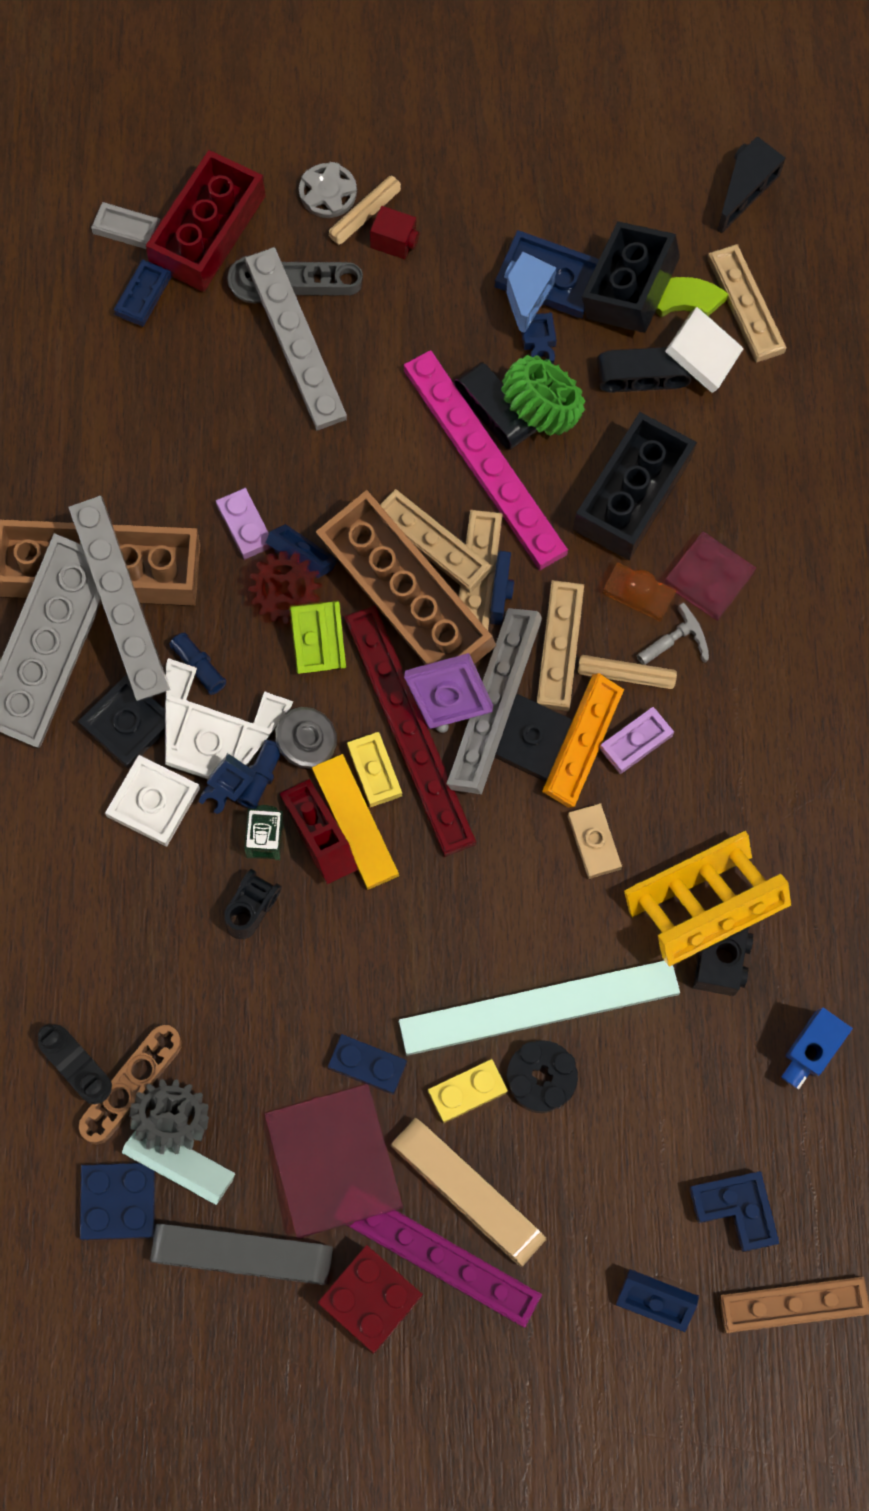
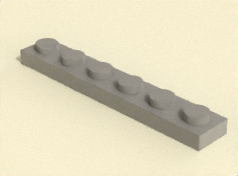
M275 247L245 257L246 266L316 430L318 431L345 421L347 414Z
M98 496L68 507L136 701L169 691L170 687L103 497Z
M512 608L507 610L496 647L493 650L482 681L492 701L493 712L469 719L447 781V785L451 790L482 795L542 620L538 611Z

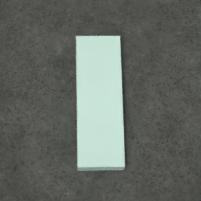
M136 1130L125 1143L122 1151L123 1154L215 1205L222 1198L235 1176L234 1172L192 1149H187L184 1145L180 1146L179 1154L176 1155L172 1148H167L164 1155L160 1154V1146L157 1145L148 1150L146 1149V1138L140 1141L135 1139Z

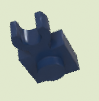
M552 313L536 314L526 332H522L524 350L533 349L531 357L537 355L548 358L554 365L555 353L551 347H556L557 340Z
M227 753L209 775L207 784L210 786L203 789L199 803L203 804L206 799L214 798L218 801L214 813L222 812L227 797L236 801L253 781L256 771Z

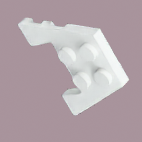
M168 658L165 666V676L170 690L165 692V765L208 779L209 775L227 753L247 765L293 704V701L264 692L254 723H250L189 702L186 699L197 668Z

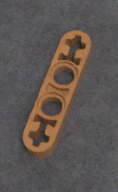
M161 1025L152 1030L111 1080V1093L117 1089H124L129 1093V1101L126 1106L120 1109L112 1107L109 1102V1095L105 1101L99 1104H92L79 1122V1131L87 1142L98 1145L105 1143L130 1114L131 1104L135 1103L137 1092L145 1094L146 1085H153L177 1056L181 1049L182 1041L175 1028L169 1025ZM169 1034L173 1035L171 1037L173 1047L171 1049L164 1047L157 1054L160 1059H163L160 1064H157L152 1056L145 1053L150 1048L154 1054L160 1045L157 1041L160 1035L165 1038ZM147 1061L152 1065V1073L147 1079L138 1080L134 1078L132 1070L137 1062ZM104 1105L110 1113L117 1117L112 1121L107 1116L102 1122V1127L105 1129L101 1135L95 1132L90 1136L88 1134L91 1128L88 1126V1123L91 1120L98 1122L102 1118L104 1113L98 1109Z

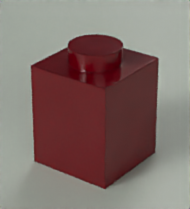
M381 206L370 230V248L405 260L409 250H414L419 240L420 232L416 231V217Z

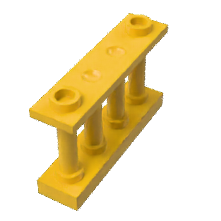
M746 831L728 838L624 890L629 914L634 917L646 911L662 932L658 935L662 958L669 967L791 906L789 884L783 875L779 874L766 880L749 860L752 858L749 835ZM735 866L738 867L753 886V888L739 895H735L719 875ZM704 881L708 882L723 901V903L707 911L704 910L689 891L690 888ZM674 896H677L693 917L677 926L673 925L658 905Z

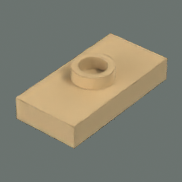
M597 804L569 812L568 819L588 879L621 870L622 865L602 805Z

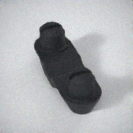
M47 1024L41 1027L38 1032V1046L43 1054L86 1102L99 1104L105 1101L111 1094L112 1082L97 1063L61 1025Z

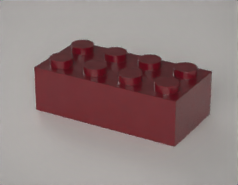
M208 150L146 244L149 262L169 270L171 277L205 292L265 198L263 175Z

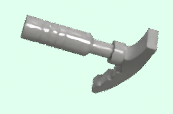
M684 602L679 605L677 610L683 617L685 624H679L676 627L677 630L670 635L665 634L637 654V659L642 665H646L673 646L675 640L681 636L685 637L690 633L695 636L694 640L699 645L698 649L702 654L700 656L704 663L708 661V647L703 631Z

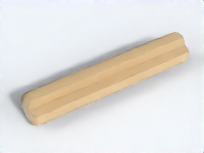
M388 176L329 229L330 239L337 245L342 244L379 211L381 206H384L400 192L401 183L394 176Z
M582 655L578 664V673L581 675L592 676V674L600 673L607 679L673 689L676 684L677 672L673 669Z

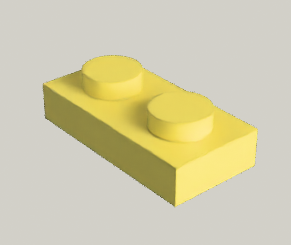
M376 732L347 742V748L370 808L402 797L401 788L380 733Z
M492 1059L428 1089V1093L443 1124L508 1092Z

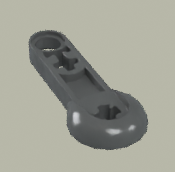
M244 256L235 261L229 269L228 283L230 290L237 298L244 302L262 303L254 282H251V275L245 263V257L248 256ZM281 262L295 295H354L362 287L363 273L360 267L354 263ZM350 273L355 275L357 281L348 285L344 284L340 277L343 274ZM331 274H335L334 283H331ZM314 275H320L321 282H314Z

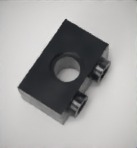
M749 927L698 952L693 989L734 997L740 990V987L745 988L748 978V967L743 966L745 953L750 954L754 937L753 933H748ZM716 950H728L733 957V962H721L716 955Z

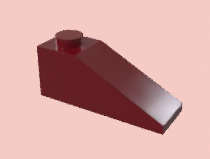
M310 779L279 793L311 858L327 885L358 870L349 842Z

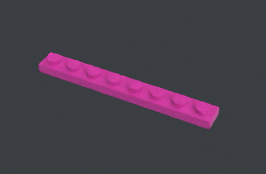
M430 350L404 364L405 374L499 512L502 513L503 518L539 571L566 556L568 549L432 351Z

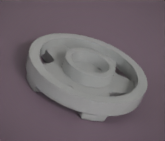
M329 162L316 165L305 171L299 184V195L303 206L313 215L322 218H334L343 215L353 206L357 196V186L353 175L346 168L338 163ZM340 174L343 175L346 179H341ZM305 185L311 189L306 196L304 194ZM351 195L349 200L342 205V197ZM321 204H324L329 210H323L316 207Z

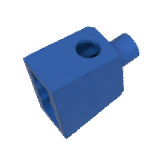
M823 1007L816 1010L785 1055L792 1062L781 1078L799 1090L809 1074L814 1077L820 1076L853 1028ZM809 1045L814 1047L817 1052L813 1061L805 1056V1050Z

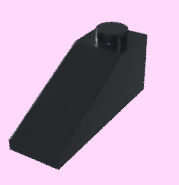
M758 136L749 145L744 143L734 156L736 163L717 229L720 233H723L781 174L785 157Z

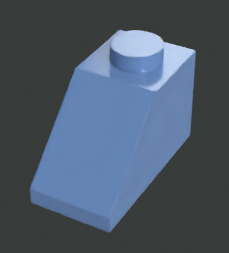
M525 252L521 253L517 262L513 260L510 262L504 276L507 279L506 293L518 329L523 333L528 329L554 286L556 267Z

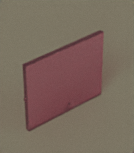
M368 1084L321 1098L315 1097L311 1101L265 1113L297 1239L346 1224L352 1225L354 1222L403 1208Z

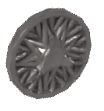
M298 707L290 710L280 719L276 728V744L280 753L288 762L300 768L312 769V767L327 761L333 756L337 746V733L332 722L324 713L310 707Z

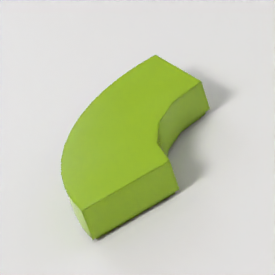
M691 277L670 278L655 312L662 318L671 312L681 310L692 312L698 307L709 316L727 301L729 294L720 287L705 280Z

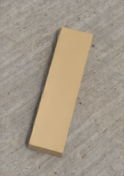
M738 244L709 253L707 260L721 289L729 294L727 302L755 362L784 354L786 351L785 343Z
M397 489L380 504L423 556L469 593L492 571V565Z
M470 510L466 545L492 565V571L471 593L460 585L459 598L488 630L502 513Z
M554 580L551 582L536 703L549 709L569 711L584 584Z

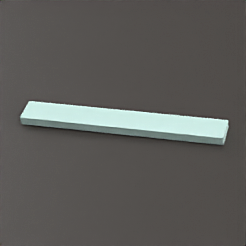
M660 961L399 1019V1025L406 1056L677 996L680 994L673 965L669 967L665 961Z

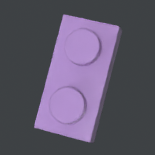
M246 488L216 500L217 507L244 560L272 548L265 543L269 533Z
M652 707L602 743L599 749L621 775L670 739L674 731L657 710Z

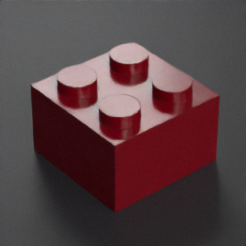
M366 1245L320 1299L318 1304L375 1355L419 1302L423 1294Z

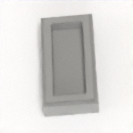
M102 202L92 225V232L102 237L146 249V244L161 223V219Z

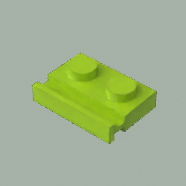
M339 601L290 606L297 673L346 668Z

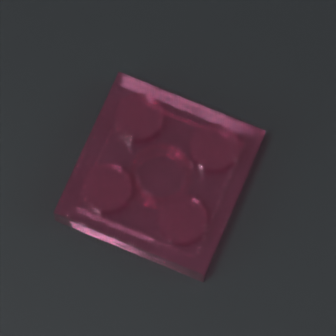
M702 532L665 579L664 584L718 621L753 576L756 567L705 532Z

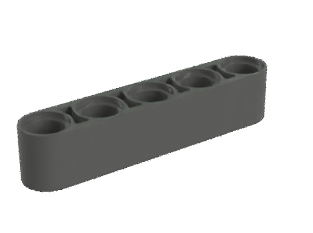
M156 1224L150 1262L328 1285L333 1247L292 1240Z

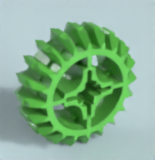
M526 355L523 359L519 358L508 369L502 380L503 387L501 390L505 394L504 400L511 404L510 410L515 411L519 415L518 419L525 420L528 427L531 425L536 427L539 433L544 430L551 436L554 433L561 435L563 432H568L570 428L572 429L577 424L585 410L583 406L585 399L581 396L583 391L576 387L577 381L571 379L568 376V372L561 370L559 364L553 365L548 358L544 361L537 355L534 357Z

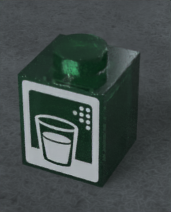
M260 805L256 809H248L244 847L246 858L281 860L284 829L283 811H277L276 807L269 805Z

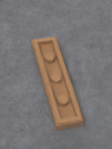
M864 1277L718 1296L725 1334L869 1315V1301Z

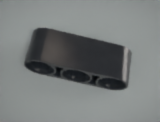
M667 347L611 350L603 352L597 357L600 389L605 392L683 388L691 383V374L665 352Z
M480 362L455 379V386L470 408L506 449H513L536 433V427L532 425L528 427L525 420L518 419L519 415L515 411L510 410L511 404L504 400L505 394L501 390L503 383L485 363Z

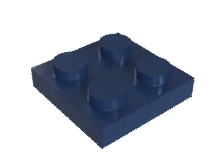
M141 1163L81 1165L80 1240L153 1238L155 1231V1171Z

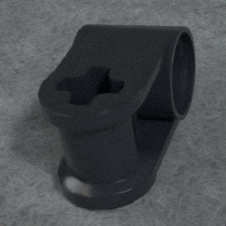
M250 869L225 910V923L228 933L236 939L251 937L266 913L275 904L282 886L278 883L272 885L258 877L255 870ZM238 914H246L250 917V921L243 926H237L231 922L233 917Z

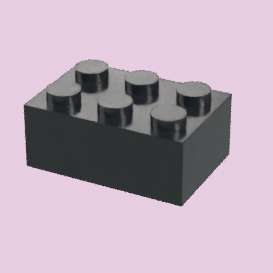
M617 221L582 295L587 319L646 333L680 259L676 234Z

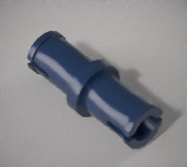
M185 632L178 634L171 640L169 647L174 650L185 664L197 668L195 676L208 690L210 695L218 693L225 687L227 680L210 663V656L206 652H201Z
M265 740L254 765L249 766L256 771L255 777L237 799L239 804L248 809H257L267 784H271L274 779L272 773L281 755L276 742Z

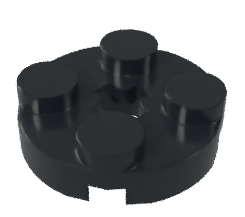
M539 1040L525 1043L522 1048L515 1052L507 1068L506 1081L511 1094L521 1107L535 1113H548L559 1109L571 1099L577 1087L578 1072L574 1057L565 1048L551 1041ZM541 1067L548 1069V1075L552 1076V1082L545 1081L543 1086L537 1085V1078L532 1076V1072L540 1071Z

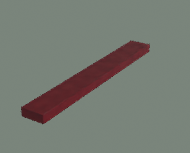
M374 605L344 616L347 628L444 857L475 846V837L455 791L451 790L447 785L448 774L422 713L404 678V671L376 606Z

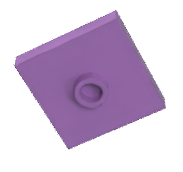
M469 653L405 670L404 678L429 729L493 712L492 701Z

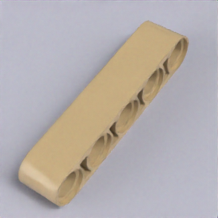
M414 1118L391 1143V1147L520 1267H523L546 1241L545 1236L417 1118Z

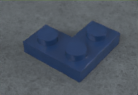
M761 1171L699 1184L689 1188L698 1224L733 1216L742 1252L780 1244Z

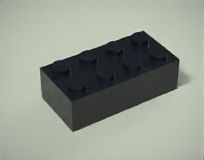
M639 412L577 511L573 530L630 561L690 463L697 442Z

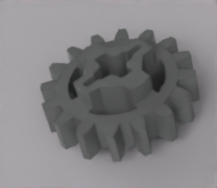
M162 1079L159 1082V1087L156 1089L151 1084H147L145 1094L137 1092L135 1103L131 1104L130 1129L136 1130L135 1139L140 1141L146 1138V1149L150 1150L154 1145L160 1146L159 1151L163 1155L167 1148H172L175 1155L179 1154L181 1145L191 1150L194 1139L201 1141L204 1130L208 1126L209 1117L207 1114L209 1106L202 1103L203 1094L200 1092L192 1095V1085L188 1084L184 1089L180 1088L179 1080L176 1079L172 1086H167L166 1082ZM151 1108L152 1111H150V1116L146 1118L145 1114L147 1110ZM192 1115L193 1121L188 1125L189 1116Z

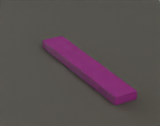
M352 1185L333 1217L342 1224L523 1328L526 1327L542 1296L541 1293Z

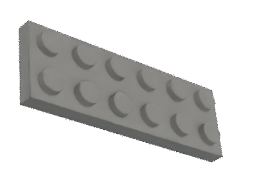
M55 533L0 661V732L37 748H41L102 602L82 545Z

